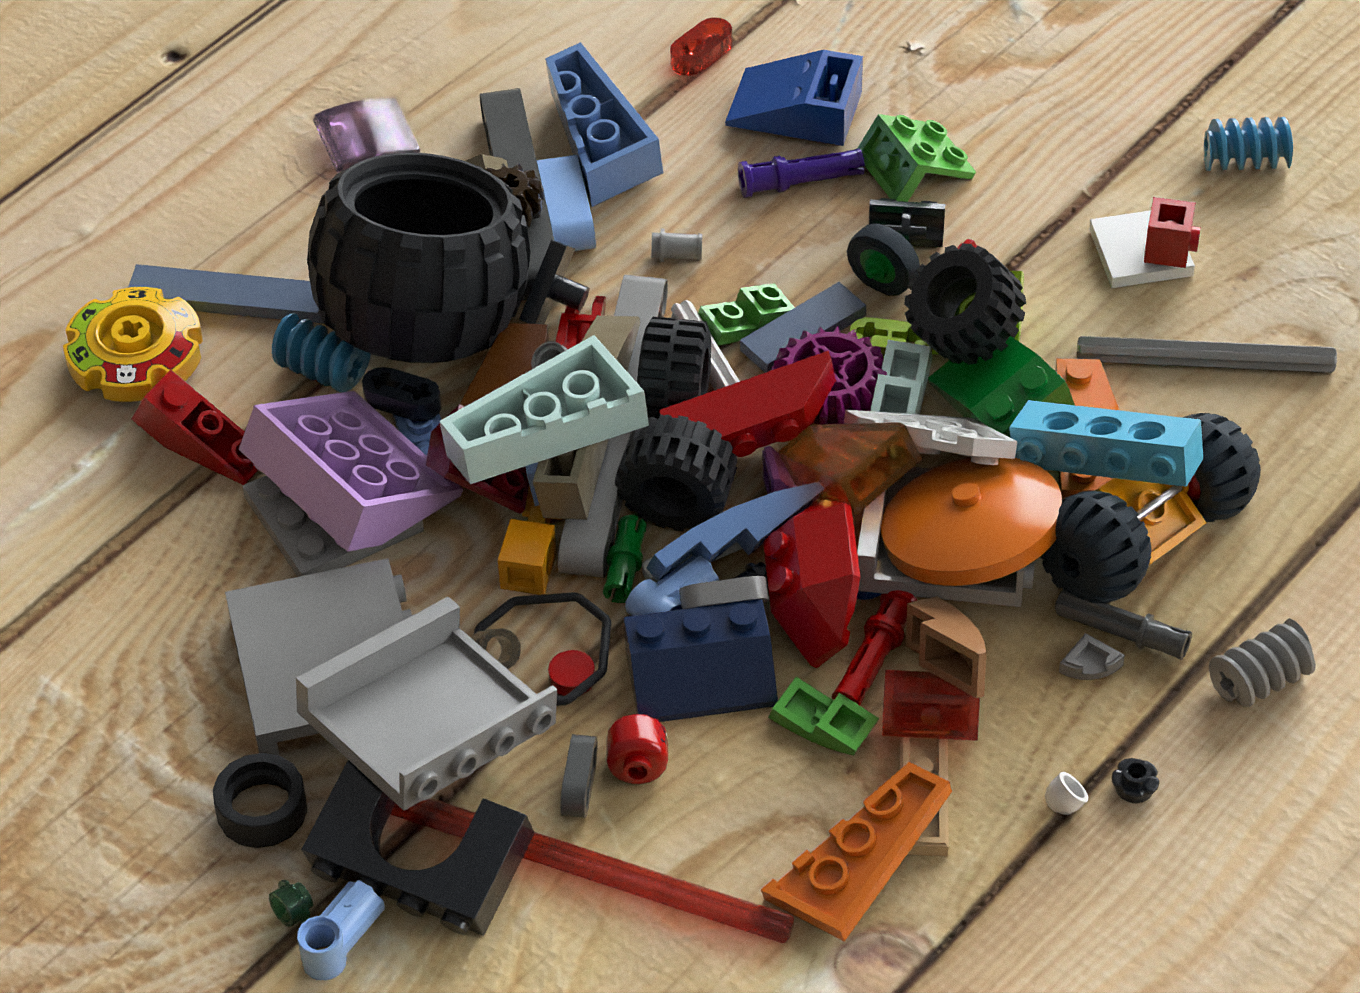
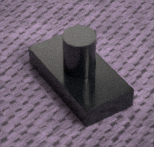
M551 240L519 320L529 324H545L554 301L581 311L588 298L590 288L564 277L575 248Z

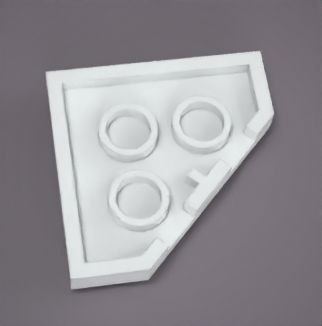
M845 410L843 427L856 434L857 440L861 442L882 444L884 440L914 446V451L919 453L940 454L941 451L957 453L963 456H970L971 462L984 465H998L999 458L1015 459L1016 440L972 418Z

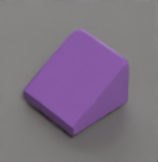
M771 446L764 447V450H762V477L767 494L800 486L795 469Z

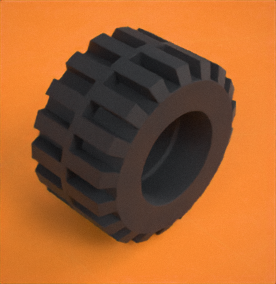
M962 243L959 249L955 245L945 247V253L941 255L935 252L930 256L931 261L926 266L924 264L920 265L916 270L919 273L918 277L911 279L908 285L911 294L905 296L904 305L909 308L905 312V316L912 325L910 328L943 358L949 359L952 363L960 364L964 361L967 365L977 364L979 357L984 361L993 358L995 350L998 349L1002 352L1008 346L1005 342L1010 336L1015 338L1019 331L1016 327L1017 322L1024 320L1025 312L1020 307L1026 304V297L1021 292L1023 287L1020 281L994 255L980 246L975 248L971 244ZM976 292L969 307L959 315L954 316L960 303L966 297Z
M653 316L646 326L640 350L637 383L645 393L648 418L654 417L659 419V410L708 393L711 366V333L706 321Z
M660 415L659 419L650 417L648 418L649 426L634 430L630 434L615 477V486L618 487L617 494L620 499L626 501L625 506L630 511L637 512L639 514L638 517L646 522L651 521L656 523L655 526L662 528L670 527L675 531H684V528L691 529L723 512L736 474L737 456L732 453L733 447L729 441L721 439L722 434L715 429L710 430L706 427L707 424L698 420L694 422L688 420V417L678 416V418H672L670 415Z

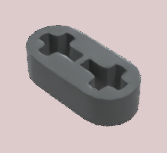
M572 734L561 791V816L587 817L597 763L598 740L596 736Z

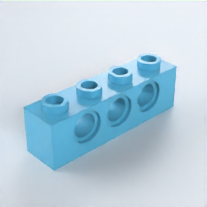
M1028 400L1009 427L1010 438L1017 441L1015 458L1034 463L1044 470L1187 487L1203 460L1200 419Z

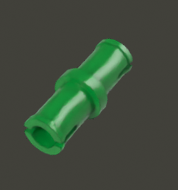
M625 515L619 519L614 546L610 547L607 553L606 560L609 569L603 587V595L606 599H609L612 588H615L611 601L614 603H626L633 588L635 574L641 569L643 563L641 547L647 524L641 519L637 530H635L638 516Z

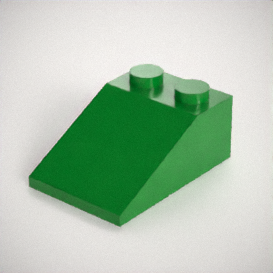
M1011 336L1005 342L1008 346L1002 352L998 349L995 350L993 358L987 361L979 357L977 364L967 365L964 361L956 364L949 360L928 377V382L963 417L972 418L1010 437V425L1028 400L1075 405L1066 381L1037 353Z

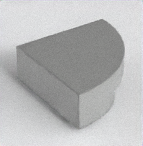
M1085 633L1060 662L1059 673L1081 680L1100 679L1119 670L1124 665L1125 655Z

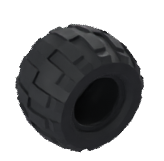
M409 152L385 154L350 165V168L337 173L329 182V189L321 197L309 231L307 255L312 296L319 308L318 314L323 323L333 329L336 336L352 346L372 355L409 363L449 362L489 349L498 334L508 327L511 317L516 316L527 285L531 251L525 216L522 215L520 200L512 195L513 190L490 172L466 161L442 155Z

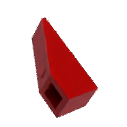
M171 369L144 396L131 418L132 421L163 447L241 485H245L258 471L254 463L239 450L245 431Z

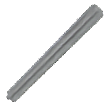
M1080 336L1077 341L1076 354L1077 359H1100L1101 363L1321 373L1334 372L1337 364V352L1333 347Z

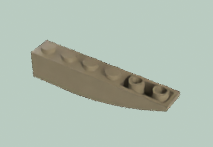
M597 315L582 341L595 335L622 367L628 371L641 323L638 316ZM609 439L538 462L533 485L543 518L587 520Z

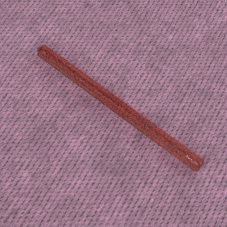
M429 798L418 802L406 810L395 804L390 815L463 838L476 812ZM535 832L523 856L524 859L780 943H787L793 932L794 917L792 915Z

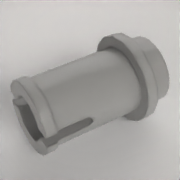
M661 229L660 233L652 232L651 258H660L659 262H664V258L701 260L702 234L665 233V229Z

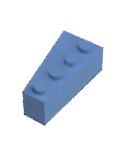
M581 42L545 58L551 94L572 153L578 156L585 189L592 207L663 174L659 138Z

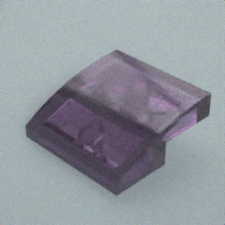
M396 98L367 99L338 105L315 114L313 119L337 173L350 168V165L371 157L392 153H419L421 150Z

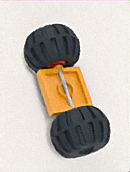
M1197 413L1185 416L1183 418L1201 420L1203 460L1187 487L1111 478L1094 491H1083L1062 500L1063 504L1059 507L1056 522L1057 539L1040 556L1043 559L1042 565L1046 573H1050L1052 576L1051 581L1057 588H1062L1082 600L1088 599L1091 603H1109L1121 599L1136 589L1146 575L1150 564L1207 522L1225 520L1240 513L1256 493L1261 471L1257 450L1252 448L1251 444L1253 442L1247 433L1243 434L1241 432L1242 428L1235 422L1229 421L1228 418L1217 414Z

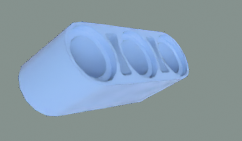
M569 155L536 160L544 189V197L554 241L573 247L575 251L595 249L594 224L578 156Z

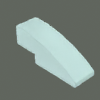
M888 340L882 370L886 371L887 375L878 374L871 411L920 414L932 363L930 346ZM884 440V442L893 443L892 464L905 466L911 446ZM863 443L861 459L872 461L874 443Z

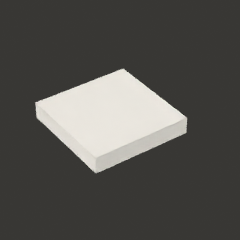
M1151 210L1090 219L1089 230L1111 288L1191 277L1194 275L1195 265L1190 253H1188L1186 268L1144 262Z

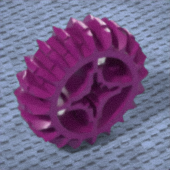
M820 326L817 333L813 335L803 330L800 340L789 338L786 348H779V353L776 356L772 370L829 351L836 382L813 423L819 424L822 431H824L827 425H836L841 431L844 426L845 410L871 411L878 374L887 375V372L882 370L884 358L880 347L872 346L869 337L858 339L855 329L844 334L840 332L838 326L833 332H825Z

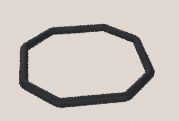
M576 592L516 596L507 600L477 624L474 629L473 640L482 646L483 631L514 606L576 601L602 622L598 670L566 696H557L556 706H563L575 701L605 676L608 666L611 619L609 615L586 597Z

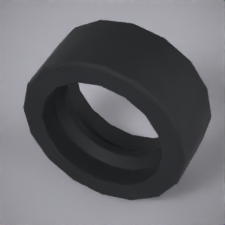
M267 753L245 755L229 763L218 775L213 787L214 807L218 824L226 837L239 845L254 848L275 846L291 838L303 825L308 811L302 775L293 763L278 755ZM269 784L279 786L288 792L289 798L284 805L268 815L252 817L242 815L232 808L233 800L242 791L252 786Z

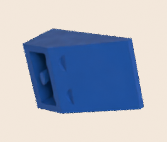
M820 50L745 68L726 118L725 126L844 146L862 94L863 56Z

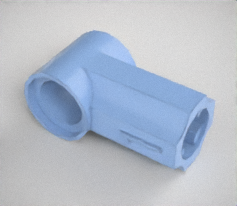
M701 555L698 557L691 556L658 582L651 579L640 582L631 591L626 600V612L631 616L681 610L680 588L692 584L719 581V577L714 572L711 563Z
M357 880V882L349 881L320 916L309 918L301 924L297 934L299 951L304 971L311 978L330 980L342 973L346 966L347 953L385 910L383 899L374 892L371 886L360 880ZM328 946V948L316 950L317 948Z

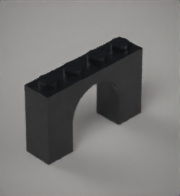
M348 760L301 849L312 866L310 870L320 878L336 883L339 878L351 882L360 880L371 886L380 898L383 895L396 900V905L400 909L413 916L423 917L425 913L440 918V923L455 933L466 935L468 930L484 936L535 834L527 815L483 798L462 841L446 860L427 869H401L385 861L381 857L380 852L381 834L396 803Z

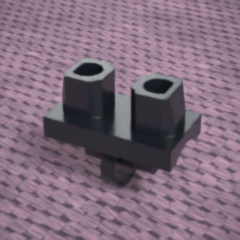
M888 198L870 199L869 225L880 224L890 227L900 233L914 246L943 247L946 204H938L936 201L906 202Z

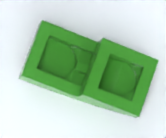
M798 677L794 678L774 705L768 717L782 727L811 742L853 756L879 720L877 716L843 694L839 693L833 701Z

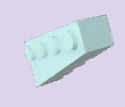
M595 335L439 421L446 455L470 484L649 426L644 390Z

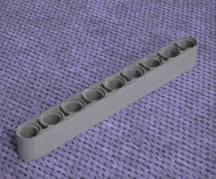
M624 275L614 316H638L641 323L627 371L637 382L644 331L653 316L664 317L667 304L668 280ZM633 431L608 440L587 520L565 519L558 553L559 573L605 578L608 569L607 553L610 547L613 546L623 502L617 494L618 487L615 486V477L628 439Z

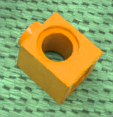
M510 519L497 560L500 589L537 595L545 594L557 555L555 525L543 524L538 521Z

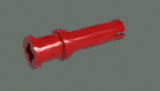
M893 590L888 594H881V605L877 613L867 619L864 625V641L854 655L841 682H839L831 696L832 699L835 700L838 694L841 693L861 706L864 696L881 669L890 650L899 647L904 640V629L907 625V604L918 601L913 594L902 590Z

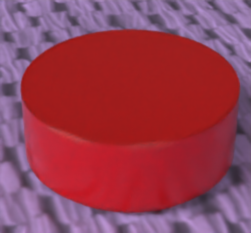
M567 650L557 654L552 658L548 666L550 686L553 685L557 689V693L562 696H566L595 672L592 658L578 650Z

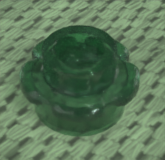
M288 880L279 881V888L269 894V903L273 912L287 927H291L299 921L304 923L310 918L309 909L313 907L310 893L299 882L290 884Z

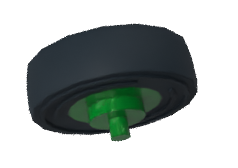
M871 224L862 228L851 238L846 251L848 262L855 275L865 285L887 296H897L909 289L908 285L911 279L918 277L919 273L916 270L920 267L919 257L913 246L892 228L880 224Z

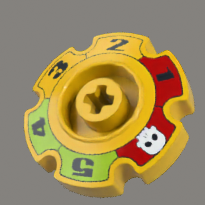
M129 287L114 290L112 292L113 296L108 300L99 301L93 299L74 314L67 324L65 330L68 343L63 345V351L71 377L85 391L102 389L103 397L107 400L119 402L141 401L170 369L186 381L195 371L201 360L199 344L203 342L197 314L180 297L164 299L161 289Z

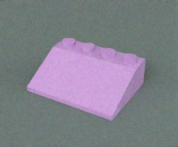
M355 391L254 405L239 450L254 463V466L259 471L269 477L284 495L290 497L307 513L312 521L318 523L335 539L337 545L344 548L347 552L380 546L459 498L463 492V488L459 484L444 478L427 467V456Z

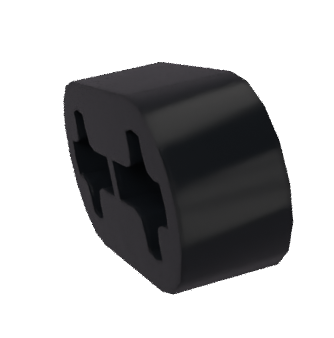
M389 367L374 368L363 376L364 399L374 409L414 421L430 420L441 411L439 386L430 379Z

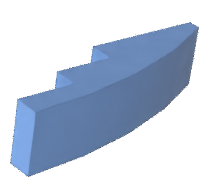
M819 482L776 491L734 506L691 528L655 553L646 568L659 581L691 555L693 557L701 555L711 563L736 542L750 555L763 545V541L772 532L814 504L825 488Z

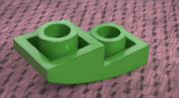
M773 283L740 288L736 301L700 306L698 314L703 321L707 322L712 337L717 345L720 346L740 341L742 338L795 307L777 285Z

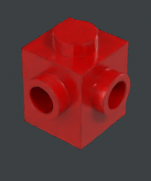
M1153 197L1144 254L1145 263L1186 268L1189 251L1197 252L1201 231V227L1193 226L1196 202Z

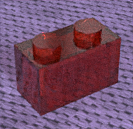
M885 670L882 736L978 741L980 698L969 695L931 672Z

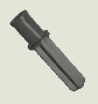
M1066 590L1060 592L1055 603V610L1059 616L1136 642V648L1141 650L1145 646L1183 660L1191 643V631H1185L1154 620V615L1150 613L1144 617L1106 603H1091L1088 599L1082 600Z

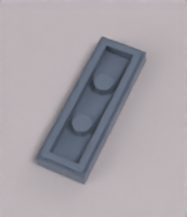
M837 282L740 340V351L763 372H769L772 370V366H774L779 348H786L789 338L800 340L803 330L812 335L816 334L820 326L825 332H833L837 326L841 331L856 320L866 316V304L843 284Z

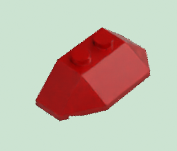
M825 351L659 410L660 415H670L672 418L684 416L694 422H697V420L707 424L706 427L710 430L715 429L722 434V440L729 441L733 447L732 453L736 454L737 457H745L752 454L756 449L776 442H788L799 434L809 431L836 382L832 359L829 351Z
M824 499L792 517L763 541L771 613L807 662L815 668L820 667L848 645L850 631L847 630V627L855 610L861 578L851 506L843 502Z

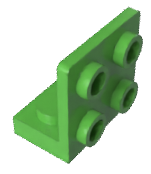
M878 114L857 148H860L863 153L865 167L888 197L896 201L908 202L926 173L970 180L976 174L974 168L967 161L966 153L953 144L947 136L946 128L934 120H927L925 122L913 120L904 115H897L895 117Z

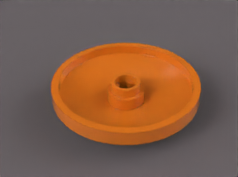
M971 458L947 463L915 478L893 497L886 507L882 518L881 535L888 558L899 571L921 582L943 586H962L992 581L1026 567L1052 546L1057 539L1056 522L1059 507L1063 504L1062 495L1053 476L1040 466L1018 458H999L998 465H984L971 462Z

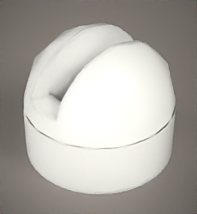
M1061 772L1047 787L1045 799L1051 810L1056 813L1069 815L1080 809L1088 801V795L1084 787L1073 776L1066 772Z

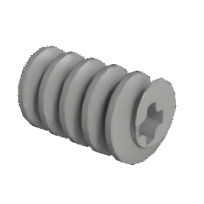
M1289 618L1284 624L1273 626L1269 632H1261L1254 639L1244 641L1239 647L1230 648L1224 655L1213 657L1209 663V673L1214 688L1222 698L1230 702L1236 699L1242 706L1250 707L1255 703V696L1260 699L1267 698L1270 695V688L1274 691H1280L1285 687V681L1295 683L1300 679L1301 673L1303 675L1312 674L1315 671L1316 663L1307 634L1296 621Z

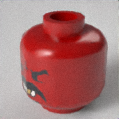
M631 714L616 720L609 728L606 740V762L610 772L617 779L628 784L640 785L650 783L659 778L666 770L668 763V735L665 727L657 719L644 714Z

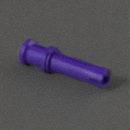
M860 148L794 160H786L785 157L774 156L768 162L748 164L747 161L739 162L738 180L742 196L748 198L752 197L754 192L776 189L778 193L786 192L790 185L821 181L849 175H862L865 172L863 168L865 163Z

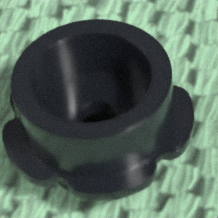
M1124 759L1119 762L1118 769L1112 773V783L1117 794L1123 800L1130 803H1141L1148 800L1159 787L1160 781L1156 777L1158 771L1152 763L1146 760Z

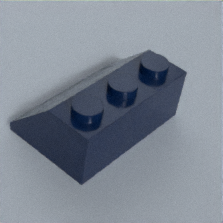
M762 599L624 617L625 650L637 714L648 715L659 722L774 707L777 703L778 695L771 637Z

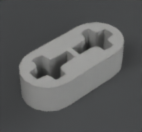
M749 576L698 583L679 589L682 609L762 599L763 604L769 601L767 580L764 576Z

